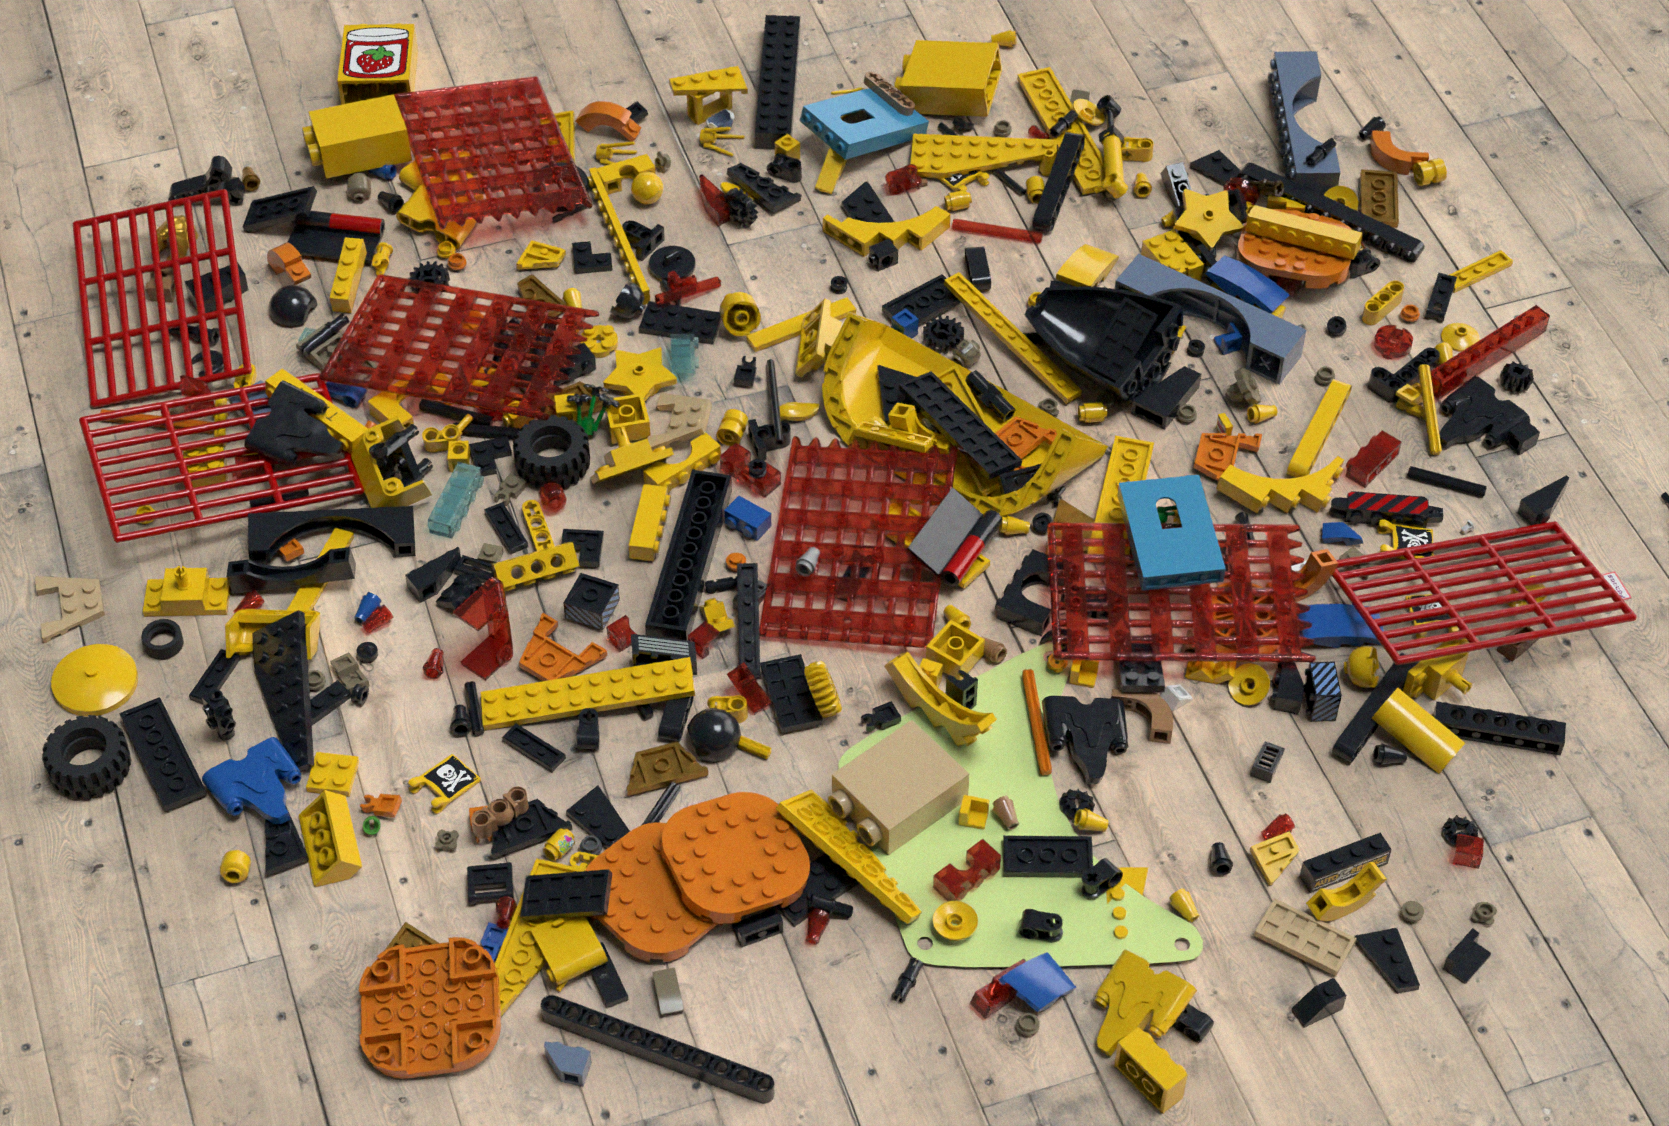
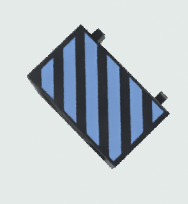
M580 573L563 602L565 618L603 630L620 601L619 584Z
M1335 661L1309 662V666L1304 672L1306 676L1304 692L1308 707L1306 716L1310 717V722L1336 721L1342 694Z

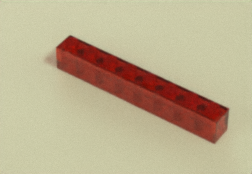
M1535 305L1430 371L1434 397L1438 400L1472 377L1477 376L1546 332L1550 315Z

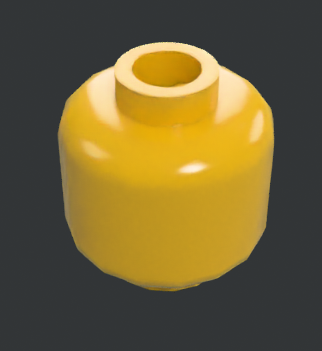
M240 850L228 851L222 857L220 865L221 876L230 883L244 881L249 874L251 866L250 857Z

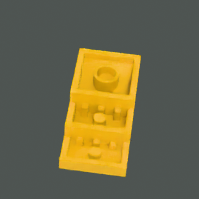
M1084 244L1062 265L1056 273V280L1075 287L1098 286L1100 281H1104L1119 256Z

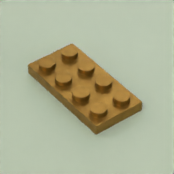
M1361 169V213L1398 228L1399 224L1398 173Z

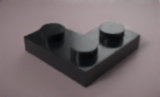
M590 241L572 243L575 274L613 271L611 252L592 254Z
M508 436L469 444L477 478L497 474L494 459L512 456Z
M563 529L561 544L573 542L575 550H580L579 566L600 567L604 531Z

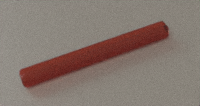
M953 219L952 229L1035 243H1041L1043 239V233L962 219Z

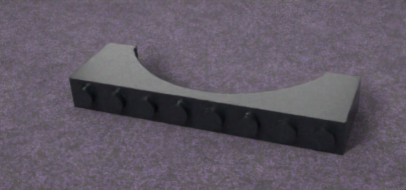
M413 506L248 513L249 560L261 564L271 563V558L291 540L312 532L335 528L369 535L388 546L395 553V557L416 556Z

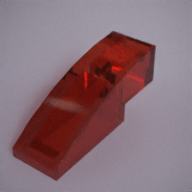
M703 174L699 175L702 204L711 220L719 227L730 221L729 207L723 202L725 200L723 197L724 193Z
M1025 959L995 975L991 983L975 991L970 1004L985 1019L1017 996L1015 988L1008 983L1003 985L999 979L1009 971L1025 963Z

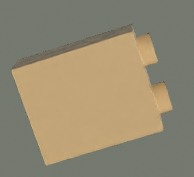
M910 720L832 774V795L828 797V801L837 816L840 818L849 816L857 824V831L867 845L874 846L878 844L890 855L962 804L963 796L968 795L969 773L913 720Z

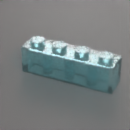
M461 462L457 463L428 518L429 532L431 534L452 539L455 532L460 530L463 517L467 516L470 503L475 501L476 492L483 485L484 477L481 474V467Z

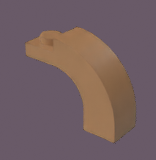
M1112 689L1111 698L1122 700L1126 711L1139 713L1147 719L1150 725L1149 741L1171 744L1173 715L1169 705L1160 695L1155 692H1122L1121 689Z

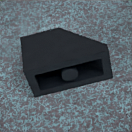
M1332 978L1312 988L1292 1007V1011L1305 1028L1343 1010L1347 995L1335 978Z

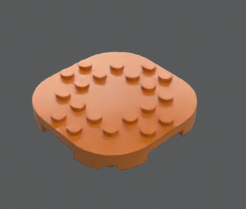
M1272 209L1352 230L1341 221L1315 213L1308 214L1298 210ZM1244 223L1238 241L1236 260L1259 271L1269 278V275L1302 280L1306 281L1305 288L1314 289L1329 288V285H1332L1334 282L1338 285L1347 278L1351 259L1245 232L1246 223Z
M736 792L685 807L670 817L662 833L661 857L663 862L668 864L682 892L681 899L691 912L699 917L703 915L713 919L712 922L736 923L741 921V916L780 904L781 908H784L795 902L802 895L810 871L809 856L792 823L785 820L781 813L776 810L778 803L758 793Z
M662 822L648 823L634 828L598 855L585 870L609 869L613 873L608 913L606 915H593L589 917L593 921L598 919L625 945V951L638 959L649 962L650 959H663V962L678 959L687 954L689 947L716 925H723L722 923L712 922L713 919L701 915L699 917L695 915L682 901V892L668 864L664 863L661 857V839L666 824Z
M451 937L449 942L411 948H405L404 944L397 945L380 953L377 956L378 959L370 967H366L359 984V993L361 995V1034H359L361 1047L368 1060L382 1074L398 1079H408L463 1071L480 1063L495 1047L501 1031L499 974L489 952L477 945L475 941L467 938Z

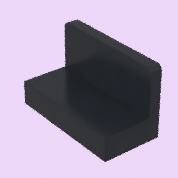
M771 909L733 923L732 929L742 948L783 933V919L780 913L775 914L774 910Z
M1473 928L1447 956L1443 967L1445 971L1464 984L1468 983L1491 956V952L1477 943L1480 933Z

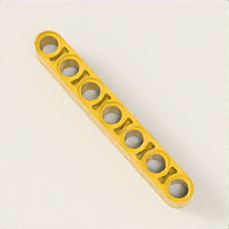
M1335 379L1332 380L1289 463L1288 475L1303 477L1310 474L1348 400L1352 385Z

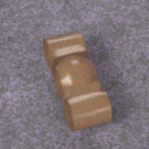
M515 786L508 793L503 794V799L493 800L487 808L483 807L482 810L473 813L471 821L474 835L481 839L488 838L494 831L498 830L497 826L507 825L511 822L513 816L517 818L518 815L524 814L529 808L527 791L523 787Z

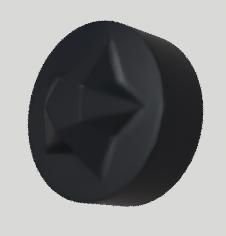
M1340 316L1330 318L1327 322L1328 332L1333 336L1343 335L1347 329L1346 321Z
M1044 512L1036 514L1032 521L1034 530L1040 534L1048 533L1053 526L1052 517Z
M364 642L357 647V657L361 662L370 663L377 659L378 649L374 643Z

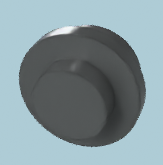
M592 835L586 836L580 843L581 852L598 855L602 850L601 841Z

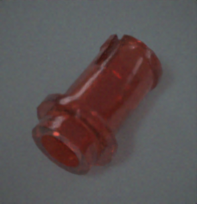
M1032 125L1028 130V134L1034 139H1050L1049 134L1043 132L1037 125Z

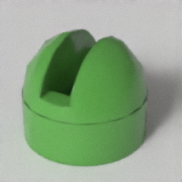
M369 816L364 820L363 830L367 834L373 835L380 830L381 823L377 817ZM370 820H374V829L370 830Z

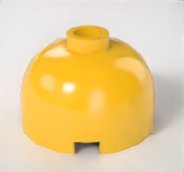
M1362 646L1354 649L1350 653L1348 661L1344 662L1345 674H1348L1353 684L1359 687L1375 688L1378 685L1379 676H1375L1376 669H1379L1376 648L1374 646Z

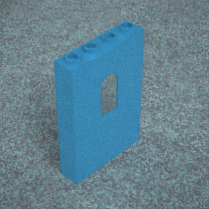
M870 88L805 105L800 117L802 124L845 160L913 140V134H926L929 121L916 110L910 116L900 114ZM864 110L872 117V119L854 124L846 123L840 118L843 115Z
M1199 475L1119 483L1117 497L1141 590L1224 582L1226 568ZM1166 498L1175 502L1182 528L1162 529L1156 508L1157 501Z

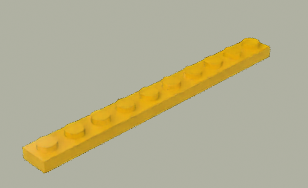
M596 167L590 168L589 177H587L588 186L593 188V197L598 200L599 211H603L604 223H608V231L610 236H613L615 248H619V257L621 261L624 260L625 271L630 273V281L642 289L645 297L643 304L646 305L650 301V289Z
M960 272L944 280V286L1066 404L1081 396L1082 390Z

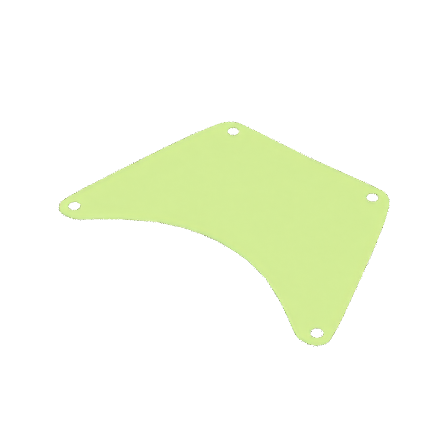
M1042 644L976 677L978 679L977 705L971 710L981 713H993L997 720L991 724L992 728L989 731L976 736L977 741L973 744L957 746L946 728L942 725L934 727L923 709L918 707L902 716L901 722L884 729L881 728L849 748L839 760L838 769L910 720H913L969 773L968 796L989 800V813L985 829L959 825V812L961 805H959L890 855L878 844L870 846L871 851L886 868L884 873L889 879L894 878L898 882L896 886L898 890L907 893L922 912L918 919L908 924L899 920L895 913L894 915L908 952L912 957L921 960L923 963L957 967H1018L1026 961L1048 952L1059 966L1114 965L1123 950H1128L1149 963H1165L1192 960L1198 957L1203 949V940L1196 927L1142 896L1126 883L1122 886L1125 892L1124 899L1121 901L1111 899L1107 904L1106 892L1096 899H1087L1083 896L1082 886L1084 884L1082 883V877H1004L1003 835L1077 836L1065 813L1060 808L1052 774L1044 776L1040 774L1022 678L1023 670L1032 669L1034 671L1050 756L1042 700L1048 696L1062 695L1073 662L1071 656L1066 658L1068 661L1067 667L1062 672L1056 673L1047 667V661L1044 660L1043 656L1048 651L1058 652L1063 650L1065 647L1060 644ZM1002 796H1008L1009 799L1013 800L1019 826L1012 830H1008L1006 825L993 811V802ZM1093 855V866H1094V865H1096L1099 861H1098V860L1094 857V855ZM949 901H961L970 905L978 916L976 931L970 937L958 941L942 937L933 926V915L936 909ZM1121 906L1125 908L1126 917L1123 920H1117L1113 917V909L1115 907ZM1025 909H1034L1060 915L1063 919L1062 938L1057 942H1049L1022 937L1018 931L1023 911ZM1122 925L1128 929V935L1125 939L1115 937L1114 930L1117 926ZM922 937H929L933 941V946L928 950H922L917 945L918 940ZM1178 938H1185L1190 942V948L1186 951H1180L1176 949L1174 943Z

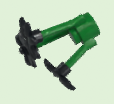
M585 384L583 387L592 390V397L587 396V394L568 395L567 401H574L575 406H577L578 425L584 428L587 435H594V431L597 432L606 409L610 405L618 408L620 403L614 400L613 397L608 398L604 394L609 392L608 389L601 386L596 387L593 384ZM596 397H599L598 400L603 401V407L595 421L592 418ZM591 400L588 416H584L582 420L581 406L583 402Z

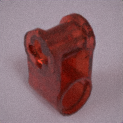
M909 164L888 172L885 175V181L889 193L898 195L919 187L922 179L917 174V167Z

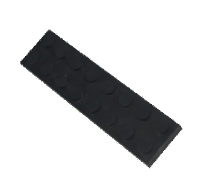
M932 371L899 384V391L988 480L1022 466V459Z

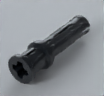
M187 325L189 337H192L197 342H201L199 325L196 327ZM180 327L168 329L169 333L180 335ZM207 328L209 343L216 345L220 336L219 329Z

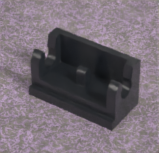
M959 670L958 674L964 678L963 680H957L956 677L949 675L946 678L945 694L962 706L973 709L977 705L978 679L971 677L962 670Z

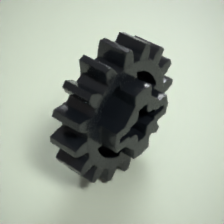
M735 187L723 196L725 199L723 203L727 205L725 209L729 210V216L734 217V221L738 220L739 224H744L745 227L747 225L750 226L756 221L758 211L755 207L757 206L753 204V199L748 197V193L744 194L742 189L738 190Z
M427 261L426 265L419 263L420 267H413L414 272L409 273L410 278H408L411 290L415 291V295L421 293L423 298L425 295H429V298H432V294L439 296V291L445 292V287H449L448 281H450L448 270L444 268L443 264L437 265V261H434L433 264Z
M939 316L937 320L932 318L931 322L927 321L926 326L923 327V340H926V345L932 344L931 349L938 347L939 351L942 348L949 351L950 347L954 349L956 345L964 340V327H961V322L956 323V318L950 320L949 316H946L945 319Z

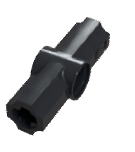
M977 370L968 374L965 381L978 395L977 397L989 409L991 408L1004 422L1009 420L1014 415L1016 409L1003 397V394Z

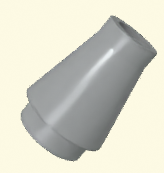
M810 547L796 561L795 569L801 576H809L814 573L820 551L817 548Z

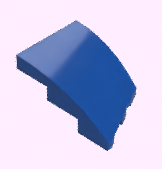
M1048 952L1026 961L999 979L1003 985L1008 983L1015 988L1016 995L1037 1012L1048 1009L1059 997L1071 993L1076 988Z

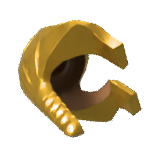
M183 215L174 216L179 258L186 257L189 248L186 219ZM167 220L157 229L159 253L168 246ZM194 225L195 237H196V240H197V239H198V233H197L196 228H195V225ZM171 255L166 258L167 261L171 260Z

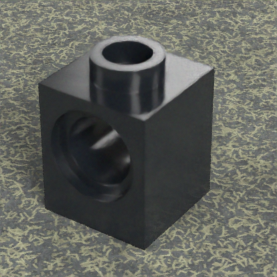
M887 239L870 246L868 260L878 271L898 264V249Z

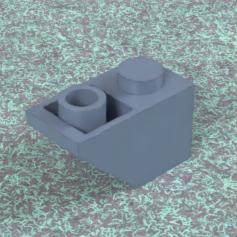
M545 1041V1056L560 1081L584 1087L592 1063L590 1051L583 1047L574 1048L565 1046L560 1042L551 1043Z

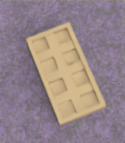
M1275 898L1254 933L1255 937L1334 976H1337L1357 939Z

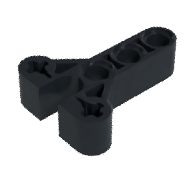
M214 156L206 174L172 183L168 201L225 189L228 192L229 204L239 206L243 203L245 186L239 177L231 179L233 168L225 157Z

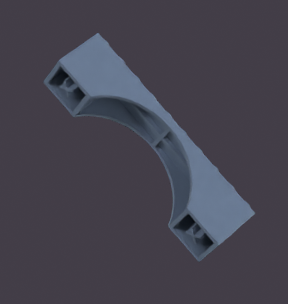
M1317 51L1274 52V58L1270 60L1271 73H1268V83H1271L1270 95H1273L1272 106L1275 107L1276 129L1280 131L1278 139L1279 143H1282L1281 155H1284L1283 167L1286 168L1285 178L1324 195L1327 190L1339 184L1341 172L1336 148L1334 147L1328 152L1326 158H1322L1314 166L1308 165L1306 157L1315 150L1317 145H1322L1323 143L1309 136L1299 126L1294 117L1305 106L1317 102L1321 80Z
M1138 254L1116 279L1115 289L1148 295L1183 306V315L1206 319L1225 330H1228V324L1233 322L1243 337L1241 347L1246 358V369L1279 385L1302 356L1306 335L1305 329L1141 254Z

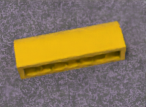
M1399 688L1391 694L1372 717L1376 723L1438 774L1465 744V742Z

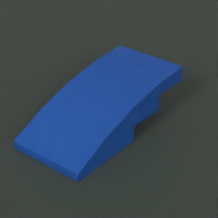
M1225 255L1205 273L1228 295L1233 297L1238 295L1244 302L1250 305L1257 304L1262 310L1270 314L1290 296L1280 286L1259 271Z
M1314 604L1296 606L1294 608L1302 642L1339 648L1342 643L1361 647L1364 642L1381 645L1351 604ZM1373 614L1371 615V617L1373 619L1380 618V614Z

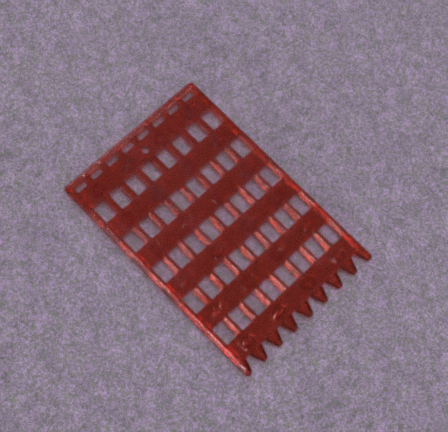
M537 76L394 94L407 128L409 145L440 229H445L447 222L452 221L463 227L466 219H474L477 223L482 224L484 217L492 216L499 222L503 214H511L514 218L518 219L521 212L529 211L536 217L539 209H547L554 214L557 207L565 206L571 212L574 210L575 204H583L589 209L592 208L593 205ZM540 98L541 103L533 104L530 102V99ZM523 101L524 105L514 106L512 102ZM505 103L506 107L496 108L495 104ZM488 105L489 109L479 111L477 106ZM470 107L472 112L463 113L460 111V108ZM442 110H453L454 114L443 115ZM435 112L436 116L426 117L424 113ZM417 114L418 119L408 120L407 115ZM548 118L550 123L540 124L538 120ZM531 121L532 126L522 127L521 122ZM513 123L515 128L506 129L503 124ZM486 126H496L497 130L487 131ZM478 128L479 132L469 133L468 129ZM460 130L462 135L451 136L450 131ZM443 132L444 137L433 138L432 133ZM425 135L426 139L416 141L414 136ZM557 139L559 143L555 145H548L547 140ZM540 142L541 146L531 148L529 143ZM522 144L524 149L514 150L511 145ZM503 146L506 150L502 152H495L493 147ZM478 149H487V154H477L476 152ZM469 151L470 156L459 157L458 152ZM450 153L452 156L449 159H441L440 154ZM433 156L434 161L423 162L422 157ZM566 160L568 164L565 166H557L555 161ZM548 163L550 168L540 169L538 164ZM530 165L532 170L522 171L520 166ZM513 168L514 172L504 174L502 169ZM495 170L496 175L486 176L484 171ZM466 173H477L478 177L467 178ZM459 175L460 180L449 181L448 176ZM440 177L442 182L431 183L430 178ZM575 182L577 187L566 188L565 183ZM557 184L559 189L548 190L547 185ZM539 186L541 192L530 193L529 188ZM521 189L523 194L512 196L510 190ZM503 191L505 197L494 198V192ZM485 194L487 199L476 200L474 195ZM467 196L469 202L458 203L456 200L457 197ZM449 199L450 204L439 205L438 200Z
M379 274L323 368L319 378L326 382L548 420L549 414L540 409L543 406L556 405V402L547 398V395L549 393L562 392V388L553 383L556 380H568V375L560 372V369L575 367V363L566 359L567 355L581 354V350L573 347L572 344L573 342L587 341V337L578 332L579 330L593 329V325L584 320L586 317H599V312ZM407 286L420 288L418 294L406 292L404 290ZM442 292L456 294L454 300L440 297ZM375 294H378L377 298L374 300L373 297L375 296ZM400 298L414 301L411 306L398 304ZM478 298L492 301L490 306L476 304ZM514 304L528 307L526 312L511 310ZM435 305L449 307L447 312L433 310ZM368 306H370L369 312H366ZM471 310L486 313L483 318L469 316ZM392 311L407 313L405 318L390 316ZM549 311L565 313L563 318L547 316ZM428 317L443 319L441 324L426 322ZM507 317L522 319L520 324L505 322ZM361 318L364 319L362 324H358ZM386 323L400 325L398 330L383 328ZM464 323L479 325L477 330L462 328ZM543 323L559 325L557 330L541 328ZM422 329L436 331L434 337L420 334ZM501 329L516 331L513 337L499 334ZM354 331H357V333H356L355 336L353 337V336H352L353 332H354ZM379 335L393 337L391 343L376 341ZM460 335L472 337L470 343L456 341V338ZM537 335L552 338L550 343L535 341ZM415 341L429 344L427 349L412 347ZM494 341L509 344L507 349L492 347ZM347 343L350 344L347 349H344ZM372 348L386 350L384 355L369 353ZM451 348L466 350L464 355L449 353ZM531 348L546 350L543 356L529 353ZM408 354L423 356L420 362L406 360ZM488 354L502 356L500 362L486 360ZM339 356H343L340 362H338ZM365 360L379 363L377 368L362 366ZM445 360L459 363L457 368L442 366ZM525 360L539 363L537 368L522 366ZM401 367L416 369L413 375L399 372ZM481 367L496 369L494 375L479 372ZM335 369L334 373L331 375V370ZM357 373L372 375L369 381L355 379ZM438 373L452 375L450 381L435 379ZM518 373L533 376L531 381L515 379ZM394 379L409 382L406 388L391 385ZM474 380L489 382L487 388L472 385ZM431 386L446 388L443 394L428 392ZM511 386L526 388L524 394L509 392ZM467 393L483 395L480 401L465 398ZM505 399L520 401L518 407L502 405Z
M794 436L790 448L759 627L760 637L926 648L934 638L941 579L933 573L932 583L920 582L921 570H930L913 556L907 548H904L905 537H916L930 518V506H939L950 489L953 488L958 449L953 445L947 454H940L938 446L933 444L927 453H920L908 449L907 452H902L899 446L890 445L888 450L885 451L880 450L879 444L875 440L868 449H861L856 439L850 443L848 448H841L839 440L836 438L831 441L828 447H821L817 437L813 438L808 446H802L799 437ZM795 466H807L806 477L794 476ZM815 467L827 468L826 477L813 478ZM835 468L847 469L846 478L833 479ZM855 469L867 470L865 481L853 480ZM887 471L885 482L873 481L874 472ZM894 472H906L905 483L893 482ZM914 473L926 474L925 484H913ZM934 474L946 475L945 486L933 485ZM790 497L802 498L800 509L788 508ZM810 498L822 499L820 510L808 509ZM830 499L842 500L840 511L828 510ZM850 501H862L861 511L848 512ZM870 502L882 503L880 514L868 513ZM890 503L902 504L901 515L888 514ZM910 504L922 505L921 516L909 515ZM785 529H797L795 541L783 540ZM805 530L817 531L815 542L803 541ZM825 531L837 532L835 543H823ZM845 533H857L855 545L843 544ZM865 534L877 535L876 546L864 545ZM885 535L897 536L896 547L884 546ZM810 547L817 548L820 551L814 573L809 576L797 574L795 569L796 561ZM779 561L791 562L789 573H777ZM819 564H832L830 576L818 575ZM840 565L852 566L850 577H838ZM860 566L872 567L871 579L859 578ZM881 568H893L891 580L879 579ZM901 569L913 570L912 581H899ZM773 594L786 595L784 606H771ZM794 595L806 596L804 608L792 607ZM814 597H827L825 609L813 608ZM835 598L847 599L845 611L833 610ZM855 599L868 600L866 612L854 611ZM876 601H888L887 613H874ZM896 602L909 603L907 615L895 614ZM917 603L929 604L928 616L916 615ZM768 627L780 628V630H771ZM788 629H801V631H788ZM809 630L821 631V633L809 632ZM829 632H842V634H830ZM850 633H860L863 635H850ZM871 634L883 635V637L871 636ZM892 636H904V638H891V637H892ZM912 637L925 638V640L912 639Z
M1048 523L1047 538L1054 659L1085 661L1315 662L1316 656L1301 652L1302 647L1314 644V639L1299 635V631L1311 628L1312 623L1297 618V614L1310 611V606L1295 602V598L1307 595L1308 590L1293 585V582L1305 579L1306 574L1294 571L1291 568L1293 565L1303 563L1304 558L1292 555L1289 551L1302 546V542L1288 538V534L1300 531V526L1297 524H1213L1215 532L1225 533V539L1217 540L1220 548H1226L1227 555H1222L1224 563H1228V571H1225L1224 579H1229L1230 587H1210L1209 583L1190 585L1188 587L1141 590V587H1127V579L1139 578L1137 570H1126V563H1134L1132 554H1125L1124 547H1130L1129 539H1124L1123 531H1126L1124 523ZM1161 523L1162 529L1182 528L1181 523ZM1055 531H1061V538H1056ZM1082 531H1102V538H1083ZM1246 532H1265L1266 540H1247ZM1056 546H1062V554H1056ZM1083 546L1103 547V554H1084ZM1248 548H1267L1268 556L1249 555ZM1057 562H1063V570H1057ZM1084 562H1104V570H1085ZM1250 564H1269L1270 572L1250 571ZM1058 578H1064V586H1058ZM1085 578H1105V586H1086ZM1251 580H1271V588H1252ZM1059 594H1064L1065 602H1059ZM1086 594L1106 595V603L1086 602ZM1128 595H1148V603H1128ZM1170 595H1189L1190 603H1170ZM1211 595L1231 596L1232 604L1212 603ZM1253 596H1272L1273 604H1254ZM1059 611H1065L1066 619H1060ZM1087 611H1107V619H1087ZM1129 611H1149V619H1129ZM1171 611L1191 612V620H1172ZM1213 612H1232L1233 620H1214ZM1255 612H1274L1275 620H1256ZM1060 627H1066V635H1061ZM1088 627H1108L1109 636L1088 635ZM1130 628H1150L1151 636H1131ZM1172 628H1192L1193 636H1173ZM1214 628H1234L1235 637L1215 636ZM1257 629H1276L1277 637H1257ZM1061 644H1067V652H1061ZM1089 644H1109L1110 652H1089ZM1131 644H1151L1152 653L1132 652ZM1174 645H1194V653H1174ZM1216 645H1236V653H1217ZM1258 645H1278L1279 654H1259Z

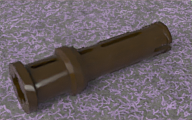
M1233 178L1230 181V188L1232 190L1238 188L1240 191L1259 192L1263 196L1270 194L1275 197H1281L1284 191V184L1280 180L1271 182L1268 179L1252 181Z

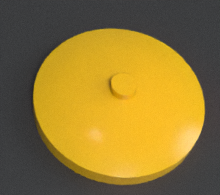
M92 644L72 651L57 664L52 674L51 688L55 700L64 710L79 716H99L118 709L131 698L138 684V671L133 658L125 650L109 644Z

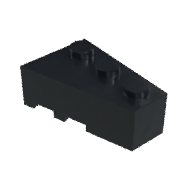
M237 262L241 294L249 289L246 275ZM230 265L219 269L223 304L234 300ZM212 272L201 275L205 313L216 311ZM193 279L185 281L188 298L197 311Z

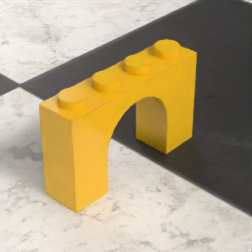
M427 362L368 400L369 412L380 423L397 416L403 426L407 428L410 424H414L413 416L400 406V403L405 398L422 394L433 398L438 403L451 406L460 400L459 386L432 363Z

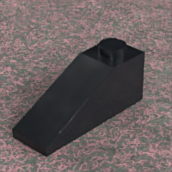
M1566 475L1521 499L1517 513L1530 525L1546 523L1563 496L1569 477Z

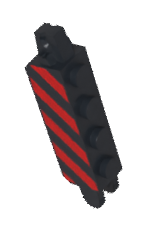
M1356 491L1349 492L1347 498H1333L1331 500V508L1329 509V514L1332 517L1345 518V522L1379 525L1380 520H1387L1392 524L1426 528L1427 523H1442L1444 515L1443 508L1429 506V500L1422 496Z

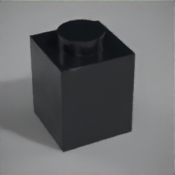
M1525 420L1509 430L1506 444L1518 455H1521L1537 445L1540 431Z

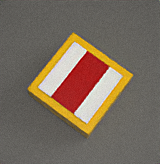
M1225 413L1218 414L1216 424L1218 432L1231 436L1233 425Z

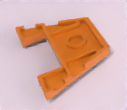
M1015 416L995 434L1014 453L1023 459L1043 441L1052 445L1058 433L1054 429H1044L1039 427L1037 423ZM1020 466V467H1018V468H1016V469H1014V470L1023 469V468H1025V467Z
M1202 433L1193 468L1219 481L1220 476L1228 466H1234L1238 447L1258 452L1262 434L1255 433L1254 436H1246L1245 433H1238L1237 436H1227L1226 433Z
M542 613L540 622L533 631L532 639L528 642L520 658L519 667L542 681L566 678L605 658L607 650L591 642L579 655L573 653L548 638L558 627V621Z

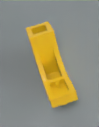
M896 403L888 414L892 428L934 438L933 445L925 453L915 452L932 457L934 453L948 455L954 445L943 434L932 432L920 423L916 415L915 406Z
M1369 862L1349 882L1335 889L1320 888L1306 904L1317 920H1336L1353 913L1376 896L1374 892L1387 879L1374 862Z

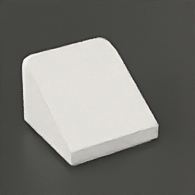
M1180 684L1166 686L1165 692H1162L1160 695L1172 711L1193 699Z

